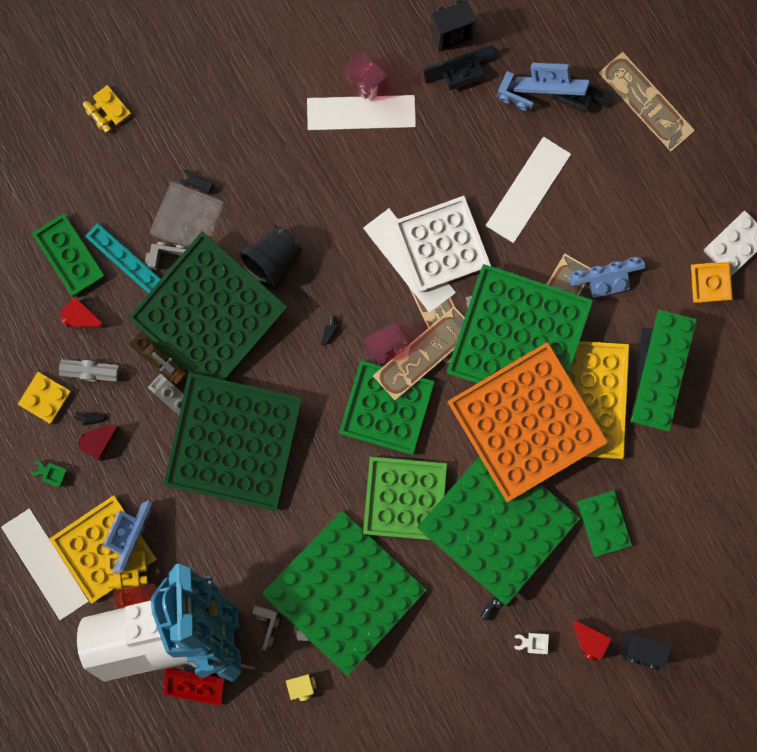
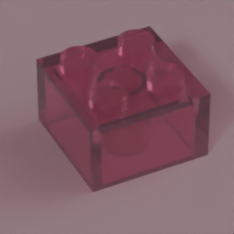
M361 49L344 65L346 82L352 87L355 85L359 89V94L365 100L368 98L372 102L387 87V74Z
M396 321L362 339V346L371 362L378 365L386 362L388 356L392 354L396 356L405 351L404 348L407 345V340Z

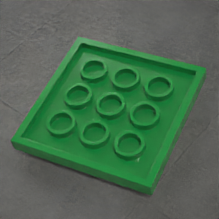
M361 360L339 434L413 456L434 381L420 378L400 397L394 400L373 377L383 366Z

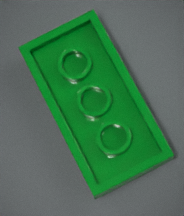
M64 213L31 233L72 297H75L105 277Z

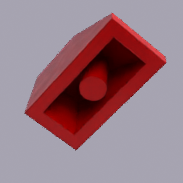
M75 297L59 313L63 317L61 321L68 328L70 326L75 329H102L105 327Z
M573 621L572 625L580 649L585 652L584 656L592 661H595L596 658L602 660L611 638L577 621Z

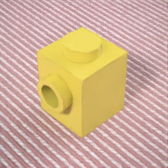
M310 674L286 680L291 700L299 698L300 701L310 699L311 694H314V689L317 688L314 677L310 678Z

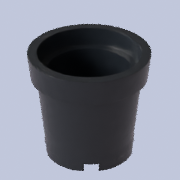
M275 225L253 245H248L241 250L239 255L252 273L259 277L267 286L275 288L282 280L281 276L303 252L300 244L295 245L293 241L295 238L282 226L279 225L277 227Z

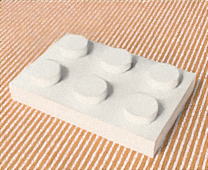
M746 211L742 212L703 251L715 263L730 262V273L732 276L757 252V222Z

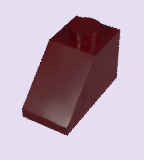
M112 424L87 431L86 435L82 434L80 437L78 449L101 461L120 427Z

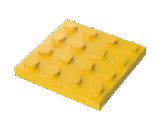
M115 495L49 539L91 604L115 589H108L107 581L115 580V576H108L106 573V555L117 553L103 547L117 512L120 510L125 512ZM141 535L138 536L134 552L145 550L146 563L149 566L157 558ZM132 573L122 575V579L132 577Z

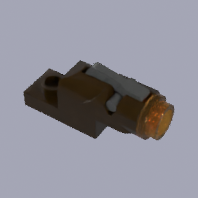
M142 330L128 344L171 383L174 382L178 385L187 375L184 371L185 369Z

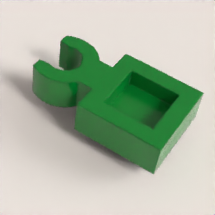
M34 461L35 464L40 466V469L37 472L31 470L30 473L35 476L43 475L41 481L61 488L68 470L48 463L46 468L42 462Z

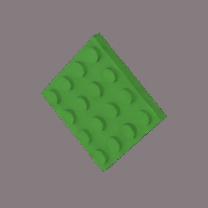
M370 457L363 534L430 540L417 527L444 497L447 463Z

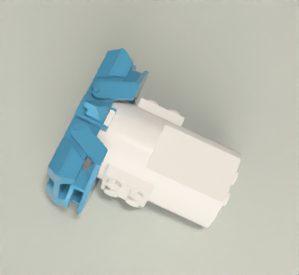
M176 564L170 571L169 578H165L155 591L151 601L87 616L81 620L77 632V646L82 666L100 680L109 681L189 663L195 667V674L201 678L216 673L224 679L235 681L241 673V655L239 649L235 647L234 630L239 628L238 607L222 595L219 587L211 581V576L201 577L191 568Z

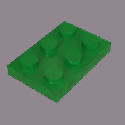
M614 490L577 501L594 557L632 546Z

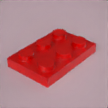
M166 668L164 673L165 696L218 706L222 705L224 678L216 675L201 678L195 672L182 671L178 668Z

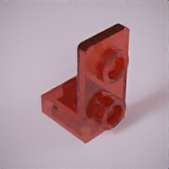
M156 584L113 590L116 610L151 601L153 594L157 590Z

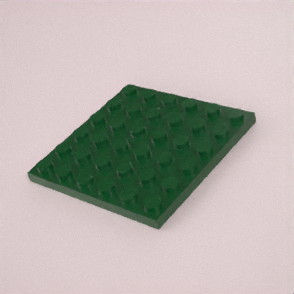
M201 231L130 314L128 319L188 373L226 380L287 310L288 306L205 232Z
M189 372L163 486L277 511L302 398Z

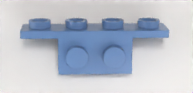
M532 63L530 67L532 77H516L512 87L513 92L586 95L590 83L589 80L571 79L569 64Z
M631 257L626 261H615L606 266H594L589 270L575 271L568 275V280L572 286L589 282L591 295L593 298L629 290L628 272L643 269L646 266L641 257Z
M151 501L141 504L136 518L121 510L117 512L103 544V547L119 555L113 568V573H120L128 567L130 553L134 552L137 543H135L136 539L143 532V523L151 513Z

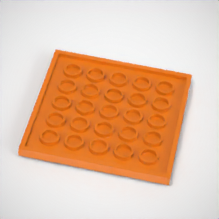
M548 342L447 401L506 502H509L608 443Z

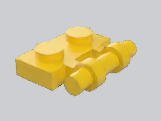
M108 85L93 96L97 102L96 104L92 105L88 100L83 103L86 113L94 118L97 122L96 125L99 129H103L106 134L112 130L108 125L113 121L116 126H119L131 116L129 110ZM101 109L107 114L104 118L98 113Z
M145 550L130 553L128 567L125 571L117 574L112 571L119 555H106V573L108 576H115V580L107 581L108 589L116 588L118 590L126 586L140 587L142 584H148L147 576L139 577V572L147 571ZM132 573V578L122 579L123 574Z

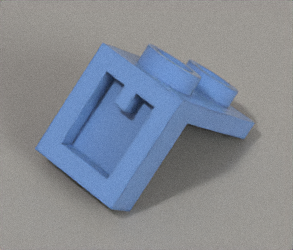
M507 71L498 90L497 97L504 103L509 104L511 102L517 105V108L520 110L531 111L534 105L533 102L510 93L515 81L512 80L514 74Z

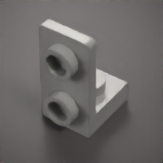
M160 373L148 388L179 415L184 394Z
M254 606L252 614H256V619L266 622L268 618L271 619L262 650L266 651L268 647H272L275 637L272 636L273 628L277 629L280 617H277L278 612Z

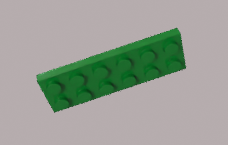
M662 310L657 311L631 423L666 432L670 431L696 319Z

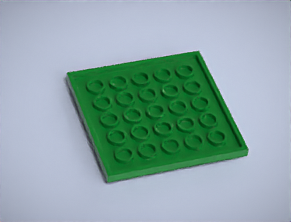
M483 264L446 373L477 384L548 342L568 375L593 300Z
M479 457L417 528L506 606L580 518L540 483L506 502Z
M341 510L261 595L348 676L422 596L426 589L369 535L363 534V530Z

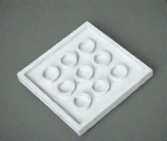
M464 196L393 221L419 293L481 271L483 264L491 266Z

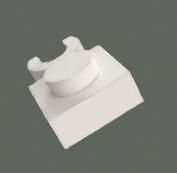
M528 633V639L522 635H515V638L522 640L520 646H514L515 649L521 650L528 647L527 653L548 654L549 634Z

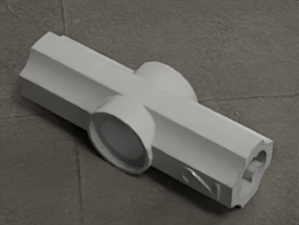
M61 359L59 376L80 378V380L97 382V380L118 382L119 365L101 364L91 360L72 361Z

